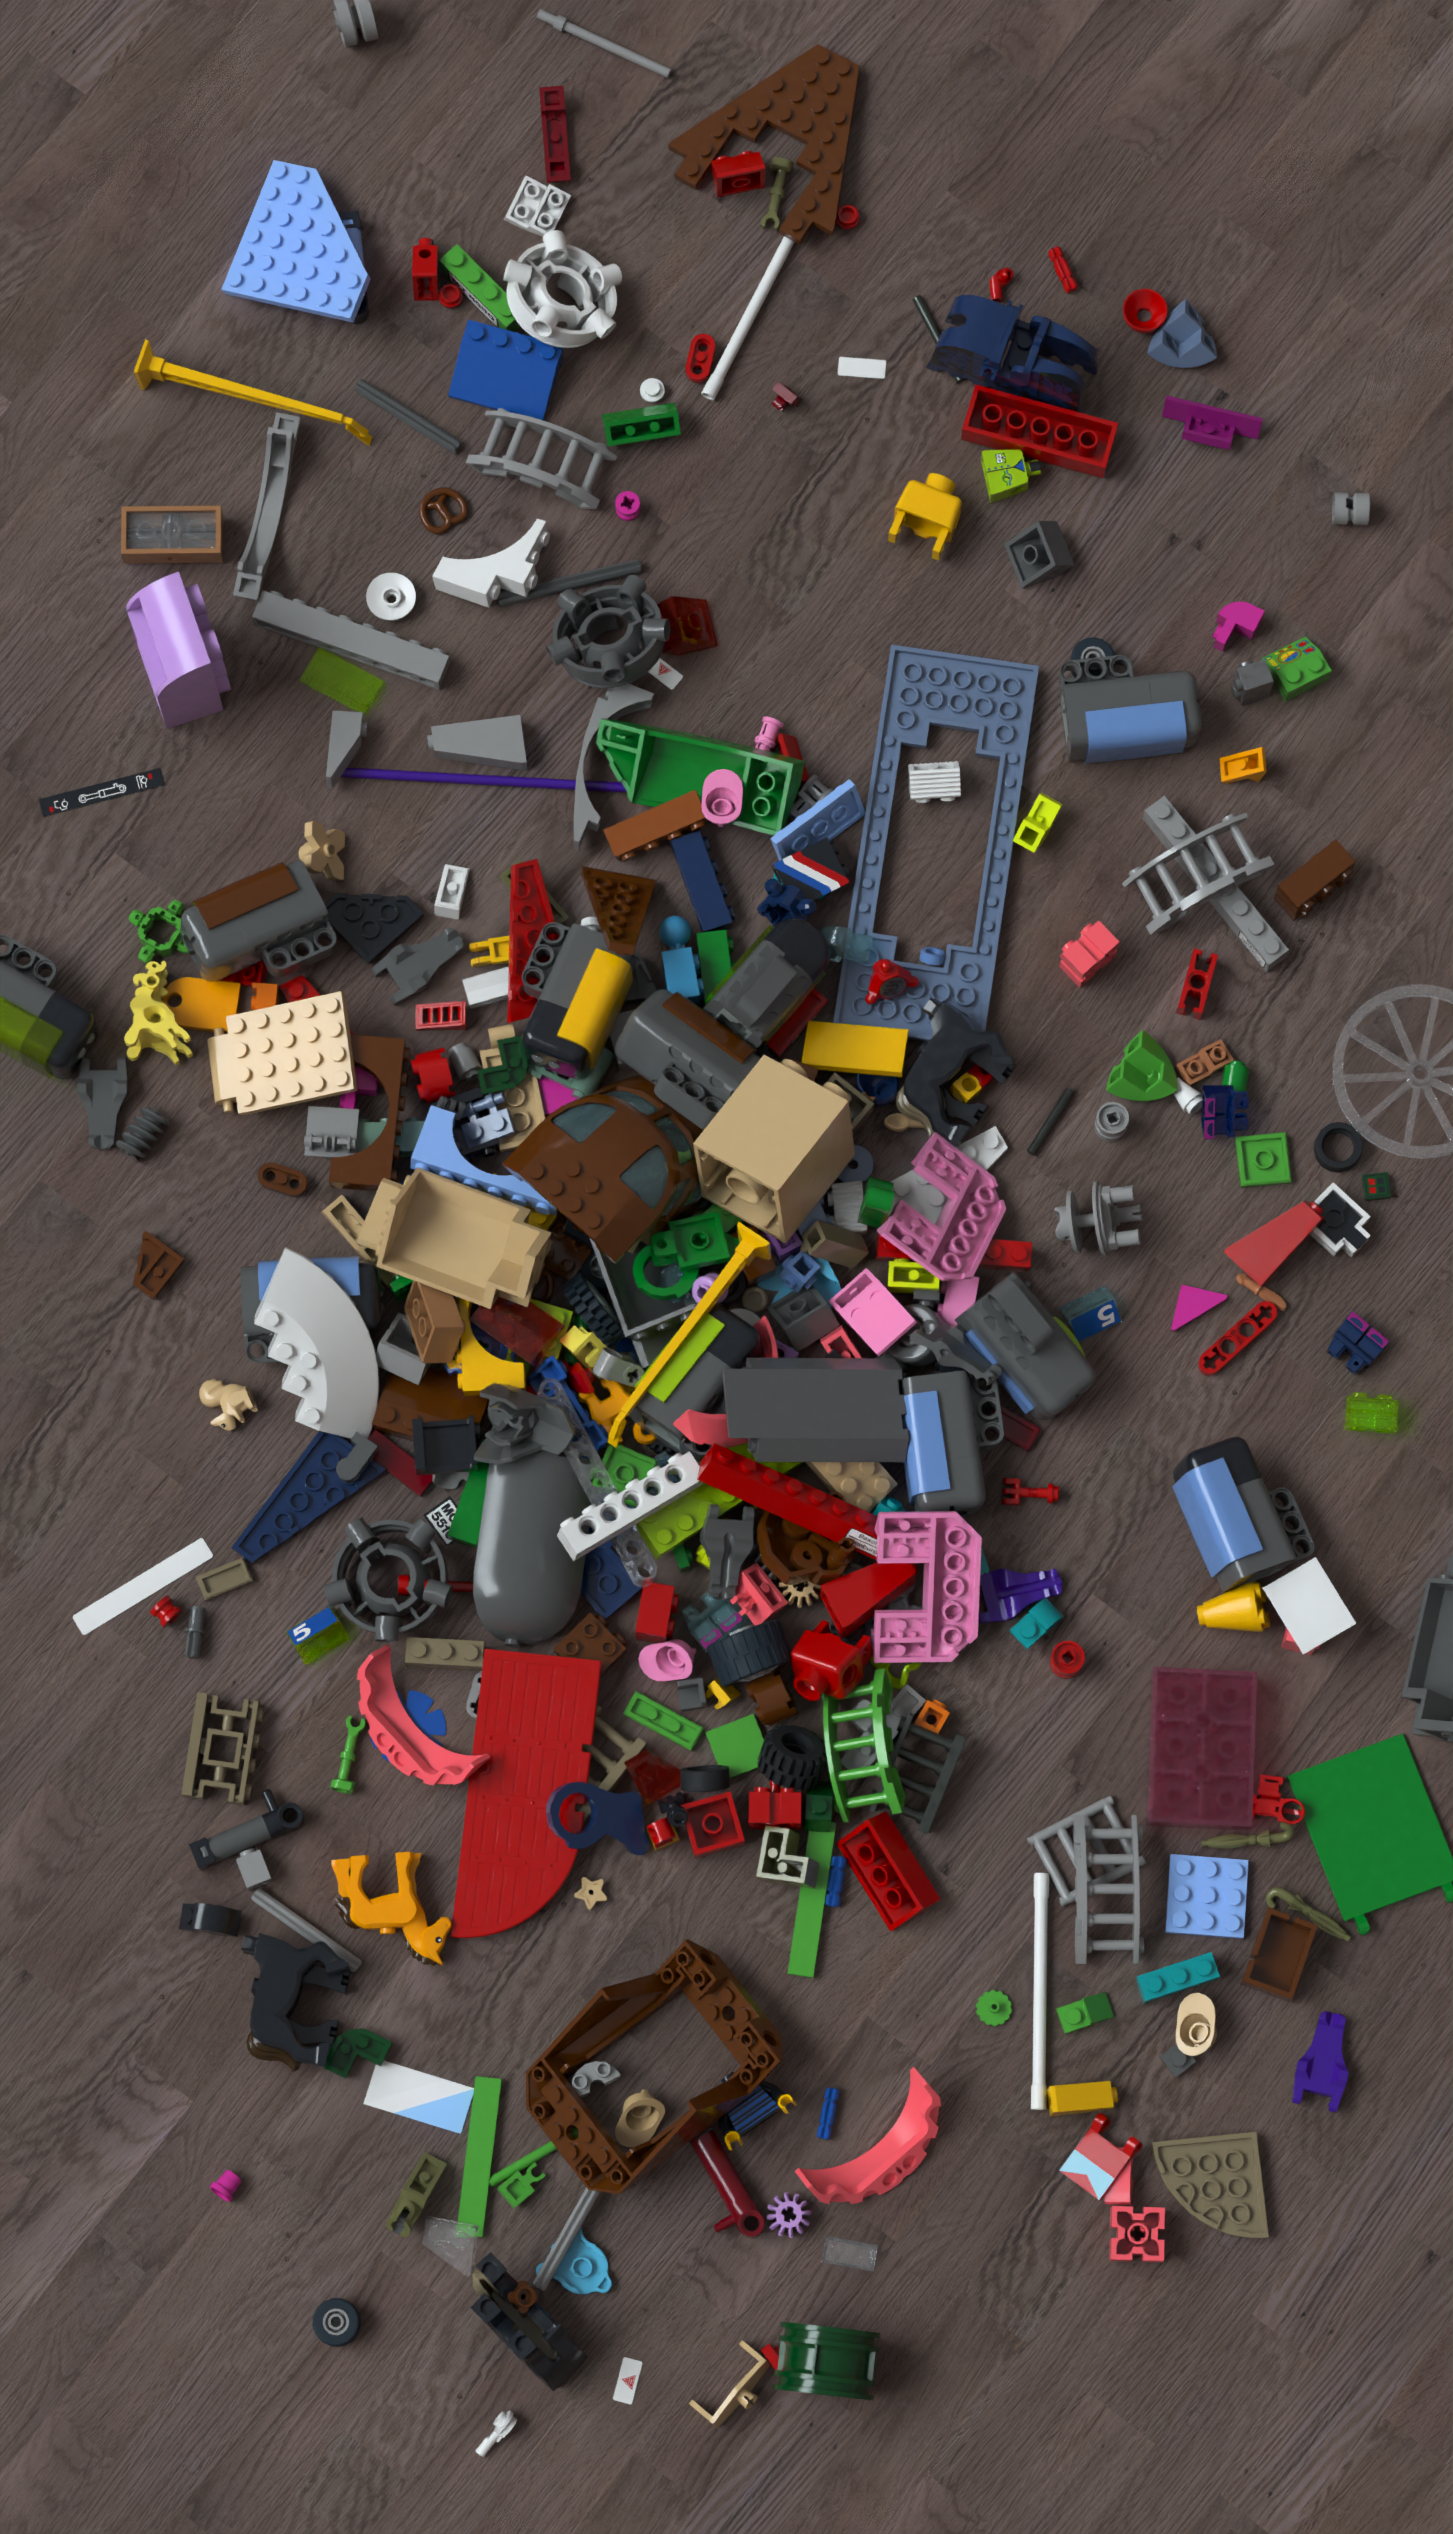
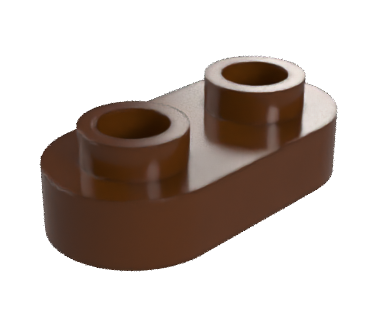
M271 1162L263 1164L258 1170V1180L266 1189L290 1197H299L307 1190V1179L300 1171ZM268 1174H275V1179L273 1181L267 1180ZM294 1181L300 1183L299 1187L296 1189L290 1187L291 1183Z

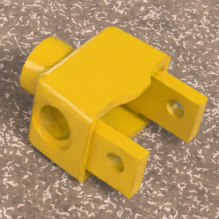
M930 473L925 484L916 480L909 481L895 507L894 521L889 531L888 541L895 544L902 526L905 525L913 530L917 536L925 539L937 538L932 550V558L939 561L946 542L952 541L961 514L962 501L959 497L952 495L956 487L955 483L951 479L937 473Z

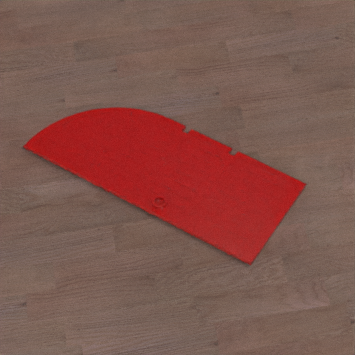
M485 1649L472 1755L488 1753L491 1758L469 1777L451 1938L483 1937L503 1932L521 1924L540 1911L555 1896L567 1879L579 1849L568 1848L565 1841L555 1836L548 1826L546 1804L551 1793L559 1786L569 1782L588 1783L591 1752H582L583 1744H593L602 1661ZM579 1793L571 1794L564 1799L559 1812L561 1824L565 1830L572 1834L583 1830L585 1812H577L575 1810L576 1804L586 1805V1798Z

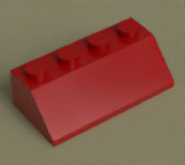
M887 1811L866 1820L836 1843L890 1932L941 1900Z

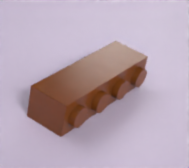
M693 790L604 829L614 857L618 861L621 859L623 862L629 861L637 856V852L644 849L646 852L652 851L660 846V842L667 839L671 842L672 839L683 836L682 833L690 829L694 832L706 826L705 823L709 822V820L702 813V801L698 792Z

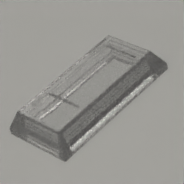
M826 2236L822 2262L873 2272L878 2245Z

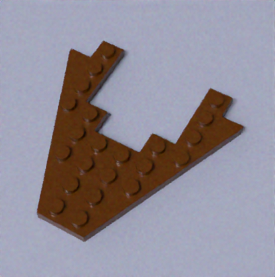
M817 44L672 140L668 144V149L685 158L675 173V179L696 190L710 170L711 161L718 158L734 133L756 143L766 126L770 125L806 144V147L796 160V164L815 175L779 228V234L801 244L812 226H815L833 236L835 233L860 66Z

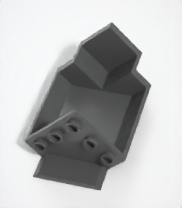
M641 1167L620 1177L621 1181L649 1208H656L664 1193L657 1173L646 1167ZM669 1203L660 1217L665 1216L674 1205ZM590 1238L624 1335L632 1340L642 1368L649 1367L698 1305L692 1296V1288L679 1298L666 1301L652 1299L642 1293L637 1287L633 1275L634 1260L638 1253L648 1245L639 1242L633 1254L627 1251L615 1264L597 1249L595 1242ZM651 1260L644 1269V1276L651 1285L667 1288L680 1281L683 1271L680 1272L678 1262L677 1264L667 1266H655Z
M1450 1555L1446 1575H1439L1438 1578H1427L1402 1697L1417 1703L1411 1734L1433 1736L1437 1738L1436 1740L1452 1744L1453 1555Z

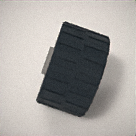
M779 1619L767 1621L756 1626L751 1624L729 1633L730 1636L716 1641L707 1647L722 1687L739 1682H749L771 1673L777 1667L791 1662V1649Z

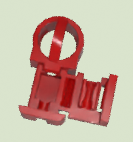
M1260 1774L1258 1788L1260 1799H1258V1795L1253 1796L1251 1817L1255 1818L1256 1815L1278 1817V1822H1286L1293 1825L1300 1823L1304 1819L1306 1811L1303 1803L1297 1799L1280 1798L1279 1802V1797L1282 1795L1279 1793V1785H1283L1284 1777ZM1289 1802H1295L1301 1806L1302 1810L1283 1807ZM1283 1813L1301 1815V1817L1295 1821H1290L1283 1816Z

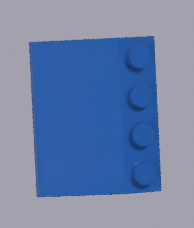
M468 319L448 397L493 410L502 408L510 413L521 414L544 421L564 357L563 348L545 344L531 336Z

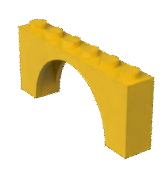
M455 1298L459 1305L460 1317L465 1322V1332L460 1337L461 1348H458L457 1363L462 1364V1373L458 1374V1389H463L465 1396L480 1395V1391L490 1384L501 1383L526 1391L524 1363L505 1361L487 1352L472 1333L470 1313L473 1302L462 1298Z

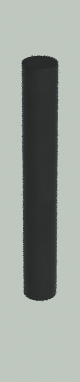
M1069 1088L1064 1090L1028 1147L1027 1152L1033 1156L1037 1154L1075 1094L1074 1091Z

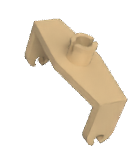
M743 2340L739 2345L754 2357L758 2363L734 2387L716 2413L711 2416L694 2400H691L689 2403L717 2429L740 2404L746 2410L752 2407L747 2400L750 2399L755 2403L757 2395L753 2394L751 2390L770 2367L768 2361Z

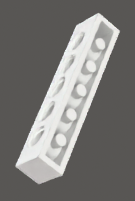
M690 1451L684 1455L681 1453L674 1455L668 1460L669 1464L662 1468L659 1465L652 1468L646 1473L647 1477L640 1481L638 1478L632 1480L625 1486L626 1489L619 1494L616 1491L610 1493L603 1499L604 1503L597 1507L595 1504L590 1505L582 1511L583 1515L577 1519L570 1517L562 1522L557 1537L572 1560L579 1559L701 1486L703 1482L697 1480L700 1466ZM675 1474L680 1482L673 1483L669 1481L667 1475ZM654 1487L658 1491V1495H649L646 1488ZM628 1499L633 1500L637 1507L633 1509L628 1508L624 1501ZM609 1512L613 1514L615 1520L611 1522L605 1520L603 1513ZM581 1526H590L594 1533L585 1534L581 1530Z

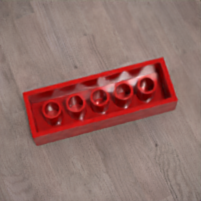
M975 384L963 424L961 440L997 450H1022L1023 457L1104 478L1116 438L1118 423Z

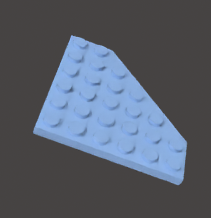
M273 160L221 290L227 295L353 323L371 278L337 212L322 177L317 169Z

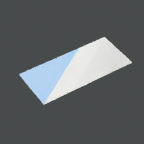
M384 2061L381 2067L375 2065L363 2104L461 2134L474 2094V2088Z

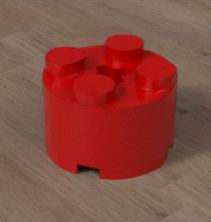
M444 1047L414 1054L415 1059L411 1060L414 1076L420 1075L422 1083L417 1085L420 1100L426 1099V1103L439 1101L441 1096L447 1098L456 1096L455 1091L450 1092L449 1087L453 1086L447 1057L441 1058V1053H445Z

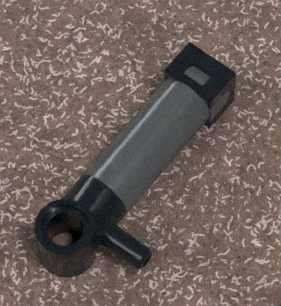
M270 1789L263 1791L262 1796L269 1810L268 1813L207 1839L205 1837L189 1844L199 1870L203 1871L217 1865V1862L284 1833L298 1830L302 1827L305 1820L302 1809L293 1802L284 1803L279 1808ZM290 1810L298 1813V1818L293 1823L284 1821V1815Z

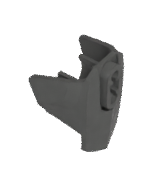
M492 1383L480 1391V1397L490 1399L488 1416L493 1427L491 1431L485 1434L486 1439L475 1452V1461L501 1465L540 1450L559 1455L572 1441L575 1435L573 1425L567 1413L556 1405L525 1390L507 1384Z

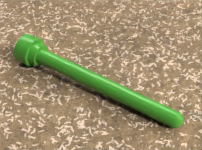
M575 2126L572 2128V2133L577 2138L579 2137V2131ZM551 2141L490 2176L489 2186H496L517 2171L525 2169L557 2150V2148Z

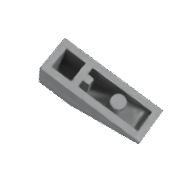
M332 711L326 771L327 789L334 787L361 748L362 737H367L368 722H363V712Z

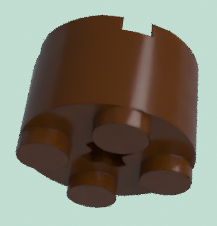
M778 1667L771 1673L753 1679L745 1685L750 1698L759 1705L755 1710L760 1721L765 1726L769 1724L770 1727L799 1714L785 1680L782 1681L780 1677L781 1672Z

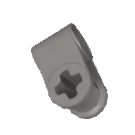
M603 1347L592 1370L594 1374L605 1380L616 1381L628 1386H635L644 1374L643 1368L636 1364L631 1356Z

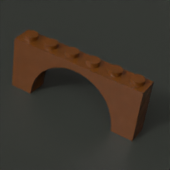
M350 1035L354 1067L369 1073L382 1085L389 1099V1114L382 1133L366 1149L349 1156L331 1157L329 1184L331 1188L377 1191L383 1178L394 1182L398 1180V1170H394L395 1160L399 1161L400 1145L396 1144L397 1136H402L403 1121L399 1120L400 1111L405 1110V1096L401 1095L402 1087H407L408 1072L404 1071L405 1062L410 1060V1047H406L405 1039Z

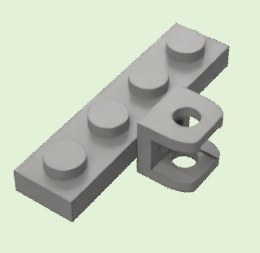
M905 1684L891 1700V1714L886 1715V1727H890L892 1730V1740L899 1733L896 1730L902 1716L907 1718L909 1713L915 1714L926 1702L908 1684ZM861 1700L852 1710L866 1708L872 1703L868 1700ZM870 1717L850 1721L863 1733L860 1737L871 1736V1733L874 1732L873 1720ZM868 1746L848 1750L840 1759L841 1765L847 1770L870 1766L877 1758L876 1748Z

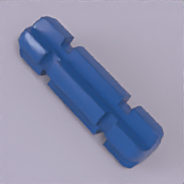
M842 1856L832 1857L831 1866L833 1869L830 1870L827 1887L829 1894H826L825 1904L829 1907H839L841 1903L839 1894L843 1890L845 1876L843 1869H846L847 1859Z
M826 2088L824 2098L826 2100L823 2102L819 2121L821 2126H818L817 2137L820 2139L829 2140L831 2138V2126H833L837 2108L835 2103L838 2101L840 2093L835 2088Z

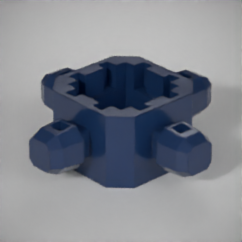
M776 879L767 880L765 890L768 896L757 907L758 913L761 916L767 917L773 926L788 918H799L806 921L808 916L817 909L816 903L812 899H807L801 889L794 885L782 886Z

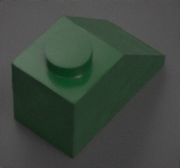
M817 1782L814 1787L806 1789L804 1831L830 1832L833 1798L831 1782Z

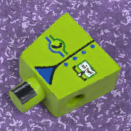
M984 450L981 453V463L990 503L1028 490V477L1041 474L1039 461L1024 462L1022 450Z

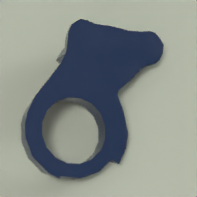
M569 1782L559 1786L551 1793L546 1804L548 1826L555 1836L565 1841L568 1848H587L605 1834L623 1843L631 1854L644 1855L649 1848L641 1807L642 1800L637 1792L631 1791L617 1794L590 1783ZM579 1793L589 1802L591 1817L587 1826L582 1831L572 1834L565 1830L561 1824L559 1812L564 1799L571 1794Z

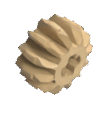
M810 1581L804 1582V1586L807 1584L808 1587H804L802 1592L797 1591V1587L794 1588L793 1585H786L783 1582L779 1583V1588L786 1589L781 1593L784 1598L790 1596L788 1599L789 1606L797 1600V1608L801 1609L802 1601L805 1600L806 1604L810 1607L812 1606L810 1597L815 1600L820 1598V1595L815 1591H820L821 1584L816 1585Z

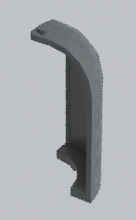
M540 1450L539 1452L501 1465L489 1463L474 1567L473 1596L477 1614L484 1628L495 1638L504 1641L505 1646L519 1648L521 1644H532L548 1640L564 1628L575 1612L581 1593L586 1554L573 1561L557 1537L562 1522L570 1517L577 1519L583 1515L582 1511L593 1504L594 1490L590 1489L597 1473L598 1464L577 1455L562 1457L545 1450ZM581 1526V1530L585 1534H589V1526Z

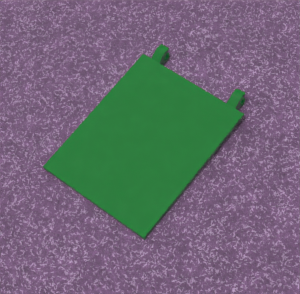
M1403 1733L1287 1776L1295 1799L1302 1802L1305 1807L1304 1822L1343 1921L1354 1918L1360 1935L1367 1934L1370 1931V1926L1364 1914L1441 1886L1446 1902H1453V1857Z

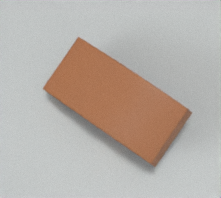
M1220 1039L1202 1048L1197 1054L1179 1062L1175 1069L1183 1082L1193 1086L1218 1072L1225 1065L1230 1064V1061H1234V1059Z

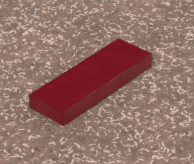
M375 1430L368 1438L379 1449L372 1460L421 1497L433 1482L432 1474L416 1475L415 1460Z

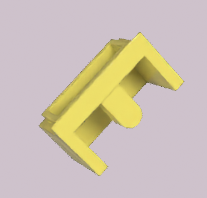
M574 1325L560 1340L586 1368H589L592 1374H594L592 1370L603 1347L608 1348L601 1342L600 1338L596 1337L594 1332L588 1333L581 1326L577 1328ZM594 1374L599 1380H603V1378Z

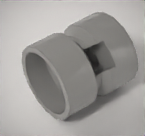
M1334 492L1332 524L1347 525L1349 521H1352L1353 525H1368L1370 512L1369 493H1355L1353 496H1350L1348 492Z
M1108 1102L1102 1105L1097 1112L1094 1124L1098 1137L1107 1142H1115L1121 1139L1127 1130L1129 1122L1128 1111L1117 1102Z

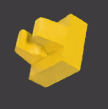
M717 1678L708 1685L705 1697L708 1699L715 1695L718 1698V1703L715 1704L714 1708L719 1709L735 1701L741 1694L734 1685L722 1687L719 1678Z

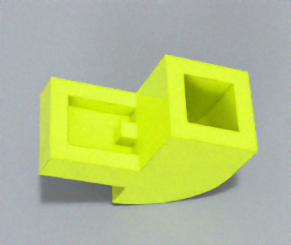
M1041 792L1028 816L1022 821L1013 841L1035 853L1046 839L1063 804Z

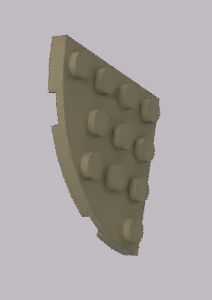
M1257 2132L1151 2143L1157 2169L1164 2184L1176 2201L1190 2215L1201 2223L1225 2234L1253 2239L1269 2238Z

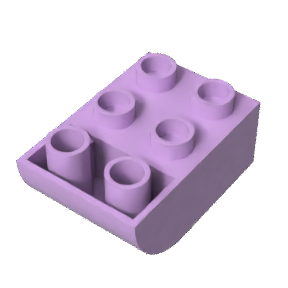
M179 572L170 574L141 589L126 605L134 637L166 729L222 711L223 707L219 694L231 690L222 659L223 655L214 629L211 630L207 610L198 584L184 588Z

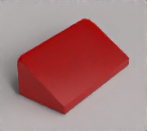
M783 733L778 734L777 744L781 755L803 760L796 738ZM805 764L800 785L805 784L809 780Z

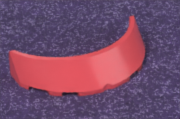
M763 1316L753 1325L761 1336L764 1349L761 1358H779L772 1328L767 1317ZM688 1409L673 1423L690 1441L700 1445L704 1443L713 1445L716 1443L725 1448H733L748 1442V1438H729L726 1414H707Z
M388 1644L372 1652L358 1669L357 1680H360L361 1700L358 1702L361 1715L365 1714L370 1727L368 1733L373 1742L398 1770L407 1776L413 1775L422 1779L425 1784L456 1785L465 1781L491 1758L488 1753L483 1755H463L449 1751L429 1739L414 1724L405 1711L395 1689L391 1671V1647Z
M913 2067L910 2069V2088L903 2111L894 2126L879 2143L863 2155L845 2164L818 2170L798 2168L795 2170V2173L820 2202L826 2204L848 2201L851 2204L863 2202V2198L877 2193L880 2196L900 2184L907 2175H910L927 2155L925 2150L931 2138L935 2139L939 2128L936 2125L939 2106L941 2107L939 2095Z

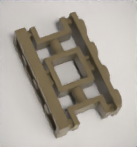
M197 1692L181 1795L183 1798L204 1800L206 1787L230 1790L228 1802L245 1806L246 1800H250L252 1795V1785L249 1784L250 1774H255L256 1759L252 1758L254 1749L259 1748L260 1733L256 1732L258 1723L263 1722L264 1708H260L261 1704L257 1700L249 1701L244 1699L242 1712L218 1709L219 1696ZM212 1704L211 1715L223 1717L222 1730L208 1728L207 1737L203 1738L208 1705ZM249 1710H252L247 1744H244L245 1734L232 1731L234 1718L248 1720ZM214 1736L238 1739L234 1763L210 1760ZM204 1755L203 1766L216 1768L214 1781L200 1779L197 1790L195 1788L200 1756ZM242 1760L244 1761L240 1791L239 1795H236L237 1785L224 1783L226 1769L240 1771Z

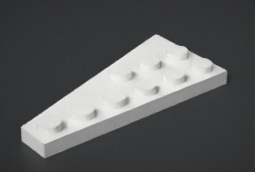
M996 1126L956 1147L986 1171L1008 1150ZM913 1170L891 1181L894 1183L892 1191H895L887 1220L895 1204L902 1199L932 1223H936L948 1199L947 1195Z

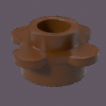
M519 2281L517 2288L507 2295L508 2301L513 2302L518 2307L520 2313H526L529 2307L539 2298L538 2293L529 2287L526 2281ZM522 2294L525 2295V2299H521Z

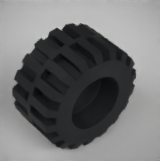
M796 1725L775 1726L765 1736L757 1762L760 1767L759 1770L762 1774H765L768 1780L773 1781L776 1785L783 1786V1788L806 1790L809 1787H814L819 1782L827 1759L824 1741L817 1737V1734L803 1727L800 1728Z

